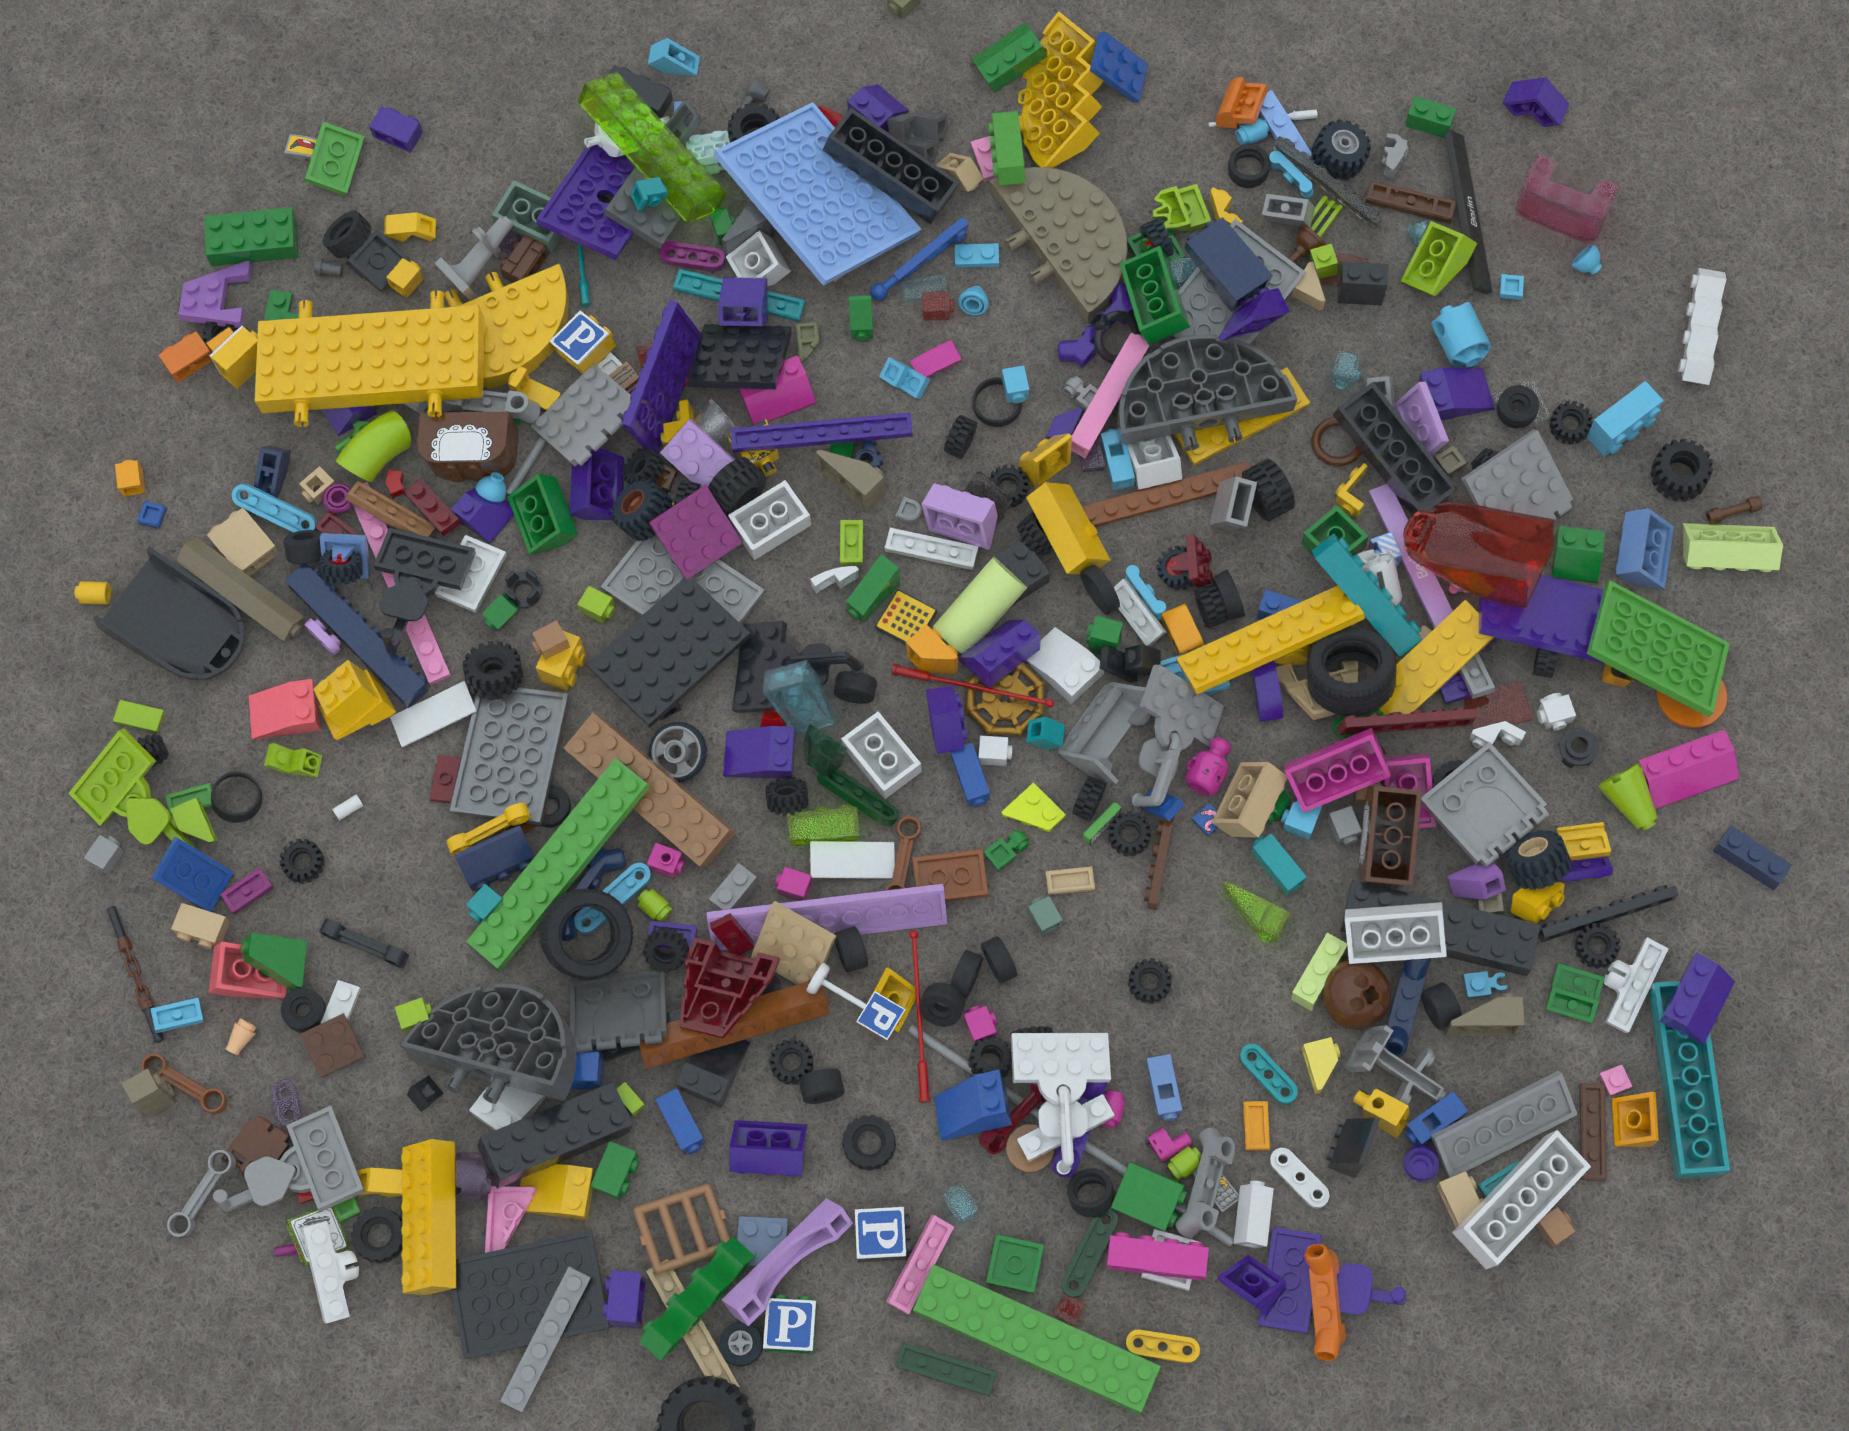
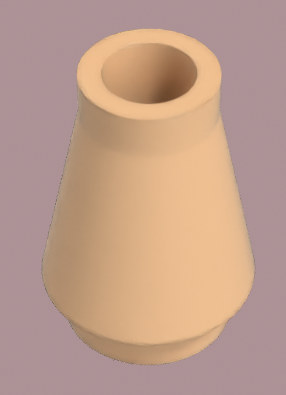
M240 1018L238 1023L235 1022L225 1049L235 1055H239L240 1051L256 1034L255 1030L257 1027Z

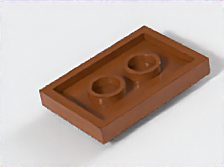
M982 849L912 857L916 887L943 884L945 902L988 897Z

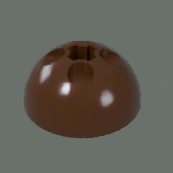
M1348 959L1337 964L1326 978L1323 990L1324 1004L1330 1017L1341 1027L1350 1030L1366 1029L1375 1025L1386 1014L1391 1001L1390 984L1386 975L1375 964L1371 962L1349 964Z

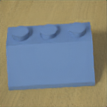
M1649 508L1625 512L1616 575L1627 583L1665 589L1674 526Z

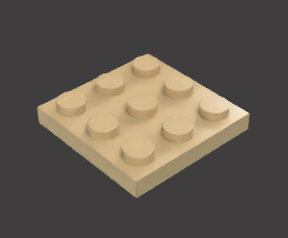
M774 901L770 906L751 958L755 959L757 953L779 957L780 962L775 972L798 985L811 981L820 965L826 963L836 935Z

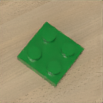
M996 1234L986 1284L1034 1294L1044 1245Z

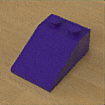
M1266 287L1256 293L1257 297L1254 299L1249 298L1241 302V307L1233 312L1220 333V341L1258 333L1288 314L1290 310L1279 288L1269 290Z
M1439 368L1420 373L1418 382H1426L1441 421L1495 409L1483 368Z
M767 726L727 731L723 776L773 779L787 777V779L793 777L795 728Z

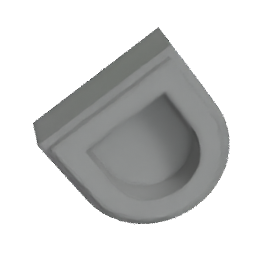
M904 496L895 518L907 523L916 522L922 513L920 504Z

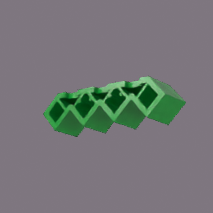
M732 1237L726 1243L721 1241L713 1251L716 1255L711 1262L704 1268L698 1267L691 1274L690 1279L692 1281L687 1289L679 1295L674 1293L666 1303L669 1307L664 1314L656 1321L651 1319L642 1329L644 1335L639 1342L660 1361L675 1350L680 1344L679 1341L688 1331L691 1332L702 1320L705 1312L719 1301L727 1292L729 1285L732 1284L735 1278L738 1279L754 1259L755 1255L736 1238Z

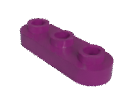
M668 241L660 249L661 259L668 265L708 271H718L725 265L723 251L715 247ZM669 253H675L673 257L668 256ZM691 256L697 257L695 260L689 259ZM712 259H717L718 262H717V263H711V260H712Z

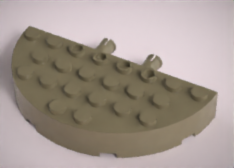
M1025 168V183L999 185L998 177L991 179V195L1019 231L1004 239L1008 250L1012 252L1027 242L1043 263V265L1028 273L1031 281L1034 280L1033 283L1037 285L1052 275L1088 324L1095 314L1109 306L1116 286L1122 284L1123 274L1119 263L1126 261L1127 238L1123 221L1111 200L1088 180L1076 174L1054 168Z

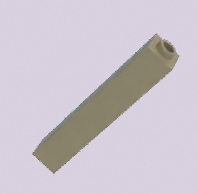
M196 537L183 545L176 562L281 640L285 641L291 636L296 637L302 629L303 615Z

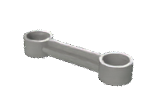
M216 1150L209 1156V1170L182 1211L172 1214L168 1219L167 1228L173 1236L186 1237L193 1233L196 1225L194 1218L221 1176L231 1173L236 1166L235 1156L231 1152ZM220 1154H225L229 1159L228 1167L224 1171H219L215 1167V1160ZM179 1216H184L188 1220V1228L183 1233H178L174 1227L175 1221Z

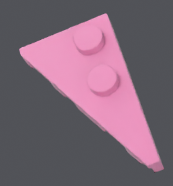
M489 1186L485 1253L506 1249L537 1191L536 1187L503 1186L497 1189L496 1186Z

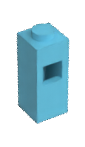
M1108 429L1101 433L1100 443L1112 490L1134 486L1135 475L1127 444L1119 445L1117 429Z

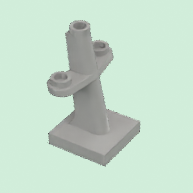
M504 216L503 218L500 217L487 233L480 227L473 228L472 232L480 241L459 264L450 265L442 258L435 262L441 271L470 301L478 298V295L470 288V285L492 254L498 259L501 252L498 246L514 224Z
M1387 1025L1366 1028L1344 1065L1346 1070L1350 1072L1370 1071L1374 1063L1402 1080L1394 1098L1406 1105L1411 1100L1412 1096L1409 1093L1412 1087L1436 1103L1445 1097L1446 1091L1444 1088L1421 1073L1424 1066L1428 1067L1434 1061L1435 1055L1433 1050L1428 1047L1425 1048L1413 1065L1410 1066L1384 1047L1394 1030Z

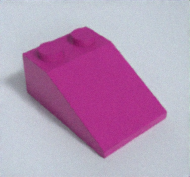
M1426 753L1385 757L1391 777L1383 780L1384 787L1422 790L1421 797L1432 789L1430 757ZM1421 804L1418 829L1436 827L1435 819Z

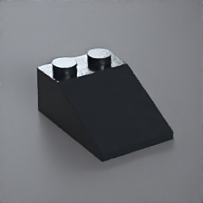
M744 1039L689 1056L676 1082L678 1090L722 1108L751 1042Z
M1352 1118L1346 1119L1344 1125L1339 1124L1334 1138L1338 1139L1336 1147H1330L1326 1160L1330 1161L1328 1168L1356 1178L1364 1165L1380 1119Z

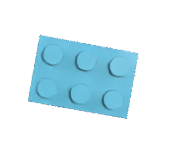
M1645 381L1594 419L1586 438L1604 457L1610 452L1615 454L1623 447L1622 443L1627 439L1631 442L1640 434L1639 430L1643 427L1648 429L1657 421L1655 417L1661 412L1660 407L1664 400Z

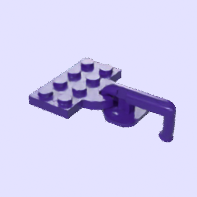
M1273 1227L1267 1268L1287 1282L1268 1312L1265 1314L1260 1310L1259 1326L1308 1334L1313 1305L1309 1266L1305 1260L1304 1253L1310 1245L1321 1244L1322 1235ZM1346 1263L1339 1268L1340 1273L1337 1274V1285L1341 1313L1363 1314L1367 1311L1370 1301L1404 1305L1406 1303V1292L1402 1287H1396L1392 1292L1371 1289L1373 1275L1368 1267Z

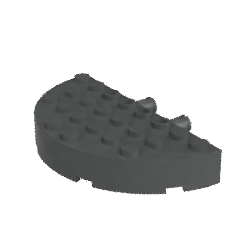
M1198 334L1177 338L1161 345L1159 349L1146 355L1127 379L1117 415L1119 445L1181 433L1185 446L1184 449L1185 451H1190V446L1192 450L1199 447L1194 430L1225 425L1229 442H1234L1233 438L1237 442L1243 438L1238 424L1239 421L1294 411L1297 396L1289 379L1277 368L1276 363L1265 353L1246 342L1235 338L1220 341L1217 335Z
M496 983L494 987L487 988L482 986L474 987L443 1001L431 1010L432 1014L429 1016V1020L422 1023L419 1021L411 1029L400 1045L413 1061L453 1071L445 1084V1088L452 1093H459L468 1076L491 1081L488 1089L483 1094V1098L490 1103L493 1102V1104H497L506 1086L565 1101L576 1071V1044L566 1021L554 1005L542 994L531 988L511 983Z

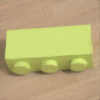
M1329 933L1325 935L1293 990L1291 1000L1310 1011L1314 1009L1323 993L1326 978L1331 970L1343 959L1347 951V943Z

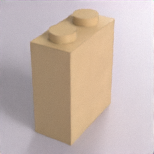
M244 508L231 513L226 521L214 526L210 533L207 534L209 540L221 555L249 576L280 554L276 546Z

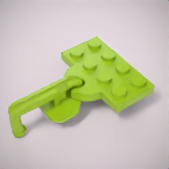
M124 728L119 730L68 794L100 826L104 825L115 812L120 816L127 817L130 833L142 844L154 842L163 832L171 841L176 837L195 848L194 844L178 828L173 827L168 810L157 799L151 798L150 787L144 776L156 760Z

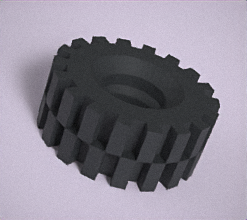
M488 641L486 646L483 643L478 644V649L473 647L470 650L471 654L467 653L465 660H463L465 681L468 689H471V693L474 695L478 693L480 698H484L487 695L488 699H493V696L498 695L499 699L503 698L504 693L507 695L512 694L511 689L517 690L519 687L518 683H522L523 670L520 655L515 648L512 649L508 643L503 646L501 641H498L497 644H493V641ZM492 669H499V670H501V671H499L498 673H495V674H487V673H486L487 671L492 670Z

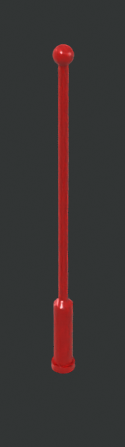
M894 664L892 668V675L895 676L900 675L924 681L934 680L1045 704L1048 708L1054 706V701L1050 698L1044 700L933 676L930 672L898 666V664Z
M911 930L909 936L912 939L920 1057L918 1062L919 1102H931L927 1062L924 1060L922 1014L919 1008L921 1001L917 953L919 933L917 930Z

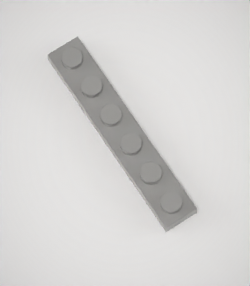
M571 1266L568 1267L500 1402L523 1412L591 1279L590 1276Z

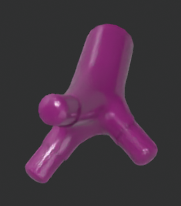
M299 1242L274 1248L276 1257L296 1255L305 1259L304 1254L300 1251L301 1246Z

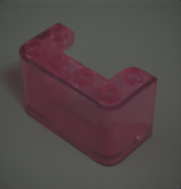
M1536 153L1524 179L1515 207L1516 213L1521 218L1581 242H1595L1604 226L1620 186L1607 181L1599 182L1591 196L1549 180L1554 169L1553 162L1549 158Z

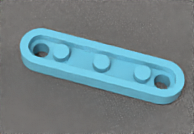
M240 484L232 491V500L236 505L289 531L316 530L317 520L312 514L252 485ZM243 491L248 493L247 499L243 497ZM304 520L309 522V528L304 527Z
M635 863L607 886L603 892L614 896L624 906L651 881V871L646 864ZM638 873H643L644 877L638 880L635 878ZM584 907L574 918L575 927L581 934L589 935L607 921V918L602 912L594 908ZM585 920H590L591 924L589 926H583Z

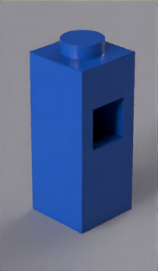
M973 743L964 745L963 750L951 751L950 756L967 806L980 807L985 805L987 800H990V792Z
M677 1088L655 1099L683 1154L687 1152L693 1154L699 1151L705 1141Z
M1452 1092L1409 1122L1404 1128L1406 1131L1404 1135L1410 1144L1424 1145L1432 1139V1134L1454 1124L1464 1117L1468 1110L1457 1095Z

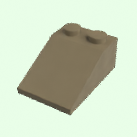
M823 450L816 452L818 470L864 511L868 512L885 495L884 474L878 467H872L867 462Z
M1513 993L1502 994L1501 997H1497L1451 1020L1445 1030V1036H1517L1524 1027L1523 997H1516V994Z

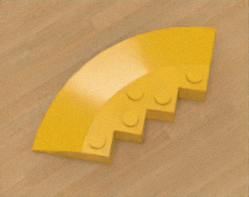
M1059 11L1042 32L1044 36L1040 43L1048 57L1023 73L1022 78L1027 79V85L1018 94V104L1023 105L1022 115L1019 116L1020 131L1024 138L1023 142L1033 160L1040 167L1053 168L1084 151L1100 134L1089 122L1102 108L1092 96L1104 82L1090 71L1096 41ZM1025 93L1024 102H1022V94Z

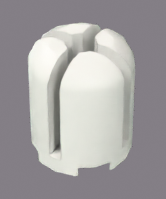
M1374 549L1358 553L1357 555L1365 563L1363 568L1367 572L1371 570L1378 578L1379 582L1377 584L1380 588L1386 587L1393 596L1392 602L1395 605L1399 604L1402 599V592L1392 551L1386 549L1387 553H1374Z

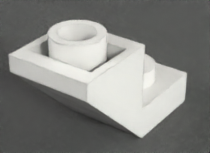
M1504 721L1474 729L1469 741L1472 742L1474 747L1481 749L1488 742L1493 745L1497 736H1499L1507 745L1519 747L1526 732Z

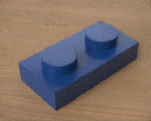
M1153 789L1146 793L1145 796H1151ZM1166 794L1163 803L1159 806L1139 807L1144 812L1170 821L1184 804L1180 798Z

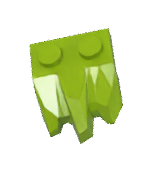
M1197 184L1178 189L1177 186L1164 189L1154 198L1161 207L1153 210V220L1156 218L1167 220L1164 223L1167 230L1193 231L1203 228L1211 221Z

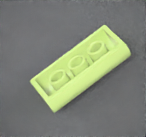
M992 557L933 627L947 643L963 654L986 636L1028 587L998 559Z

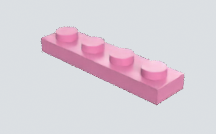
M935 1215L930 1216L886 1303L905 1314H910L930 1270L938 1260L954 1226Z

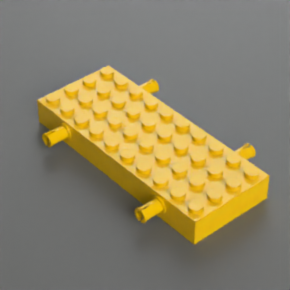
M437 290V296H435V291L430 293V309L312 317L313 303L305 300L304 306V301L302 300L299 302V318L258 321L255 403L262 414L295 411L294 425L302 427V422H304V427L309 425V410L428 402V416L435 417V412H437V417L442 416V401L483 398L484 316L479 305L444 308L445 293Z

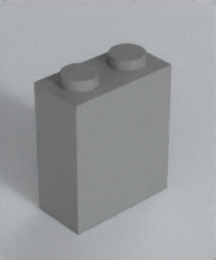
M1236 476L1219 481L1210 526L1229 531L1247 527L1257 482Z

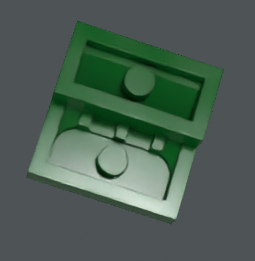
M1557 963L1546 1010L1593 1023L1605 977Z

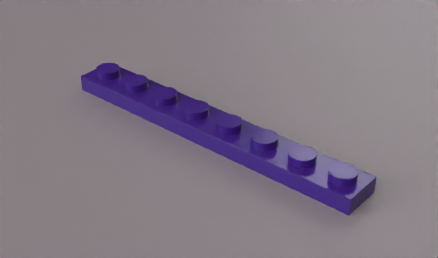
M911 412L731 429L733 453L913 437Z

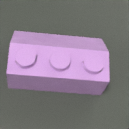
M934 483L922 502L929 531L989 550L998 516L995 502L988 498L971 495L966 491L961 492L949 486H941Z

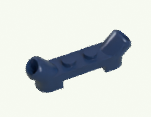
M601 847L588 863L587 867L590 869L575 890H597L602 883L601 877L604 873L624 869L626 867L624 851L620 848L606 850ZM575 910L567 917L562 927V941H570L577 936L574 916L578 910Z
M1431 958L1405 960L1401 970L1387 1026L1394 1031L1384 1046L1397 1057L1406 1053Z

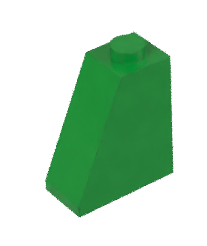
M881 554L847 599V613L854 620L860 619L865 623L900 585L899 568Z
M253 932L247 935L245 939H242L240 952L243 953L244 962L290 991L302 988L307 941Z

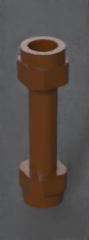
M1759 496L1747 498L1746 502L1724 509L1716 507L1706 511V518L1709 524L1720 523L1722 518L1746 511L1753 513L1762 509V501Z

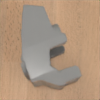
M1387 133L1384 152L1387 156L1382 158V165H1385L1383 176L1392 180L1402 163L1406 160L1408 140H1404L1397 134Z

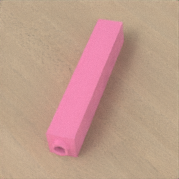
M1130 333L1072 434V452L1086 459L1122 396L1127 379L1137 364L1143 359L1150 346L1143 336Z

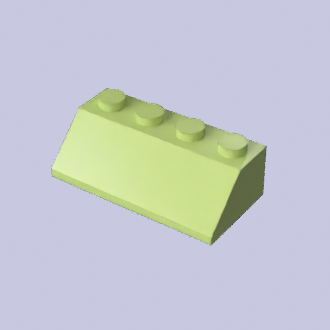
M1683 523V558L1686 566L1690 568L1702 569L1703 567H1712L1716 570L1735 568L1739 571L1758 569L1762 572L1780 569L1783 543L1775 527Z

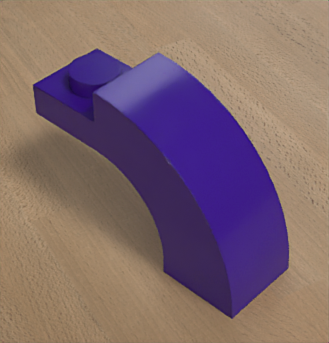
M1273 660L1250 671L1254 686L1255 705L1260 722L1283 718L1279 679L1275 661Z

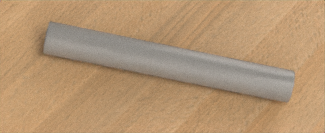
M539 437L507 488V495H510L519 488L546 445L547 441Z

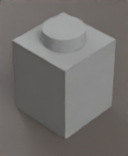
M1352 806L1329 813L1327 821L1337 845L1344 843L1345 846L1357 842V838L1360 837L1362 830Z
M99 835L84 859L90 865L109 875L124 854V851L119 847L121 843L111 836L106 839Z

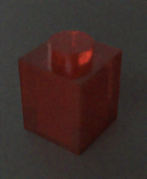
M923 291V321L950 320V312H954V299H950L949 291Z

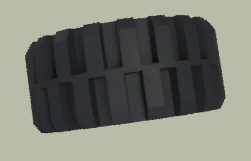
M713 1376L697 1377L680 1384V1386L668 1394V1398L661 1405V1413L657 1416L659 1428L656 1431H684L683 1421L687 1411L699 1402L707 1401L720 1406L728 1418L729 1431H753L755 1429V1421H753L752 1416L754 1411L753 1407H750L747 1402L749 1399L746 1394H742L737 1385L728 1383L727 1379L721 1377L713 1378Z

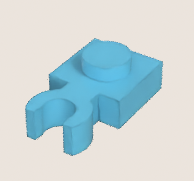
M1487 971L1464 974L1463 981L1467 999L1491 996V989L1497 992L1505 991L1507 985L1500 986L1497 984V979L1504 978L1505 973H1496L1491 978L1488 977Z

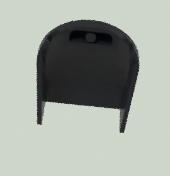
M148 547L146 549L149 556L148 561L103 619L97 615L93 618L97 628L148 661L181 678L205 680L224 673L236 662L244 645V626L238 610L221 594L151 547Z

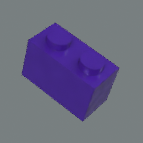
M381 106L369 126L374 138L410 153L423 133L420 122L415 117L404 116L396 109H388Z

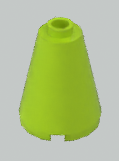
M1639 763L1626 768L1624 771L1613 775L1598 785L1600 791L1636 829L1642 827L1643 831L1656 824L1654 820L1658 816L1643 769Z

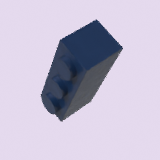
M1731 825L1713 850L1714 853L1773 891L1781 883L1792 864Z

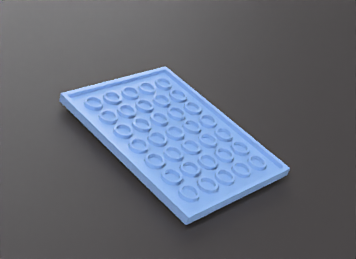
M812 102L717 149L713 156L824 286L919 235L922 229L900 203L823 151L827 138L835 127Z

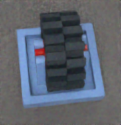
M321 533L320 547L322 556H320L319 564L321 579H324V582H330L331 585H334V583H337V585L345 583L347 585L349 581L352 583L356 582V579H369L370 564L367 535Z

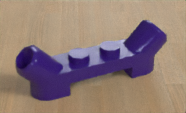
M1118 284L1111 296V306L1106 311H1101L1105 315L1117 310L1128 312L1132 316L1134 315L1125 284ZM1116 319V320H1113V321L1111 322V326H1112L1117 320H1119V321H1120L1122 324H1124V325H1125L1126 322H1125L1124 320H1121V319ZM1088 325L1082 332V337L1079 340L1060 341L1058 343L1059 360L1061 362L1074 361L1081 368L1085 367L1096 354L1094 345L1095 329Z
M1086 1082V1089L1077 1101L1083 1105L1102 1094L1104 1095L1108 1082ZM1091 1130L1085 1132L1083 1136L1073 1139L1074 1162L1070 1172L1065 1175L1060 1174L1056 1168L1058 1162L1062 1160L1061 1146H1059L1052 1164V1169L1057 1175L1069 1178L1075 1174Z

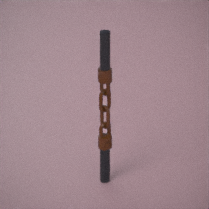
M111 906L107 908V912L118 939L119 950L121 953L124 952L126 956L124 961L129 976L134 978L137 986L135 994L141 1011L144 1012L154 1042L160 1043L164 1041L162 1032H155L151 1008H154L147 987L141 983L139 977L141 970L137 959L131 955L130 950L133 947L129 937L126 936L116 906ZM132 960L134 961V964L137 969V971H133V973L131 972L128 964L132 963ZM144 990L146 996L141 998L139 992L141 993Z

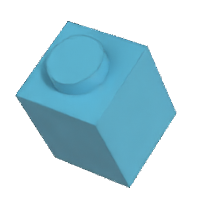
M1018 366L1002 369V383L1007 403H1021L1029 399V385L1025 367Z

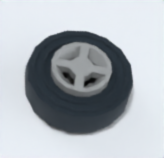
M741 1321L732 1323L724 1329L720 1336V1352L724 1359L733 1366L744 1367L751 1365L758 1360L762 1353V1335L752 1324L747 1326Z

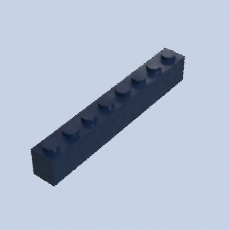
M302 564L285 579L288 587L407 708L414 705L429 691L426 686L428 682L420 672L415 674L410 669L413 667L412 664L404 656L400 659L396 654L389 655L377 628L374 626L370 628L366 624L367 619L360 611L355 613L351 609L353 605L345 596L340 598L336 594L338 591L336 587L331 585L330 582L325 583L321 579L320 571L315 566L310 568L308 564Z

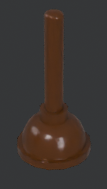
M1304 224L1299 227L1300 231L1296 236L1297 246L1294 248L1295 251L1288 257L1293 263H1296L1301 257L1304 258L1307 254L1310 255L1311 249L1326 245L1315 231Z

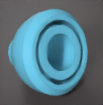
M1596 245L1586 247L1574 258L1572 267L1575 270L1583 273L1590 272L1593 275L1601 269L1600 252Z
M973 286L961 293L958 305L963 312L978 316L987 311L989 300L981 287Z
M492 472L491 475L483 477L476 485L477 493L482 498L491 502L504 501L507 489L503 481V475Z

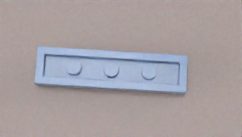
M1272 90L1267 92L1259 115L1262 120L1267 122L1269 131L1286 158L1301 172L1314 165L1315 160L1311 159V151Z

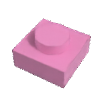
M1623 1065L1599 1074L1602 1083L1605 1084V1090L1609 1097L1632 1088Z

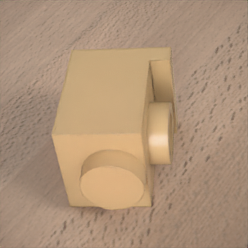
M319 466L299 484L303 490L301 495L308 503L314 501L319 505L323 501L325 490L336 483Z

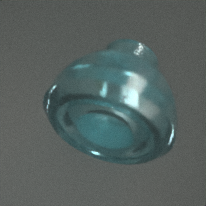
M1424 219L1417 221L1415 224L1411 223L1408 226L1407 236H1410L1412 243L1416 247H1418L1430 222H1434L1433 220Z

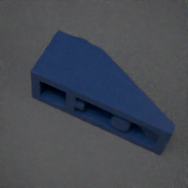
M271 445L261 447L254 487L278 498L288 471L291 450Z

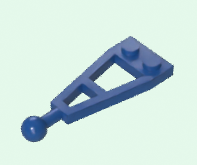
M964 217L954 223L894 272L893 276L884 283L874 284L870 289L871 297L876 301L885 299L887 291L894 285L902 282L953 243L958 245L967 238L966 234L968 233L969 223Z

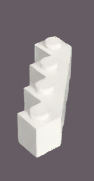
M1698 268L1697 275L1693 274L1690 284V288H1693L1692 301L1688 303L1686 316H1689L1688 329L1684 331L1682 344H1685L1683 359H1680L1678 372H1681L1683 381L1710 384L1714 368L1713 355L1719 336L1717 327L1723 308L1721 299L1726 283L1725 272Z

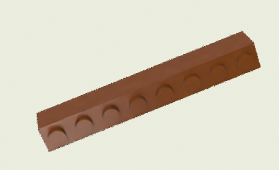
M808 981L758 996L724 1039L680 1028V1020L667 1023V1037L663 1038V1043L645 1045V1040H641L639 1050L645 1069L828 1015L830 1012L824 989L821 986L816 994H810L806 991L811 982Z

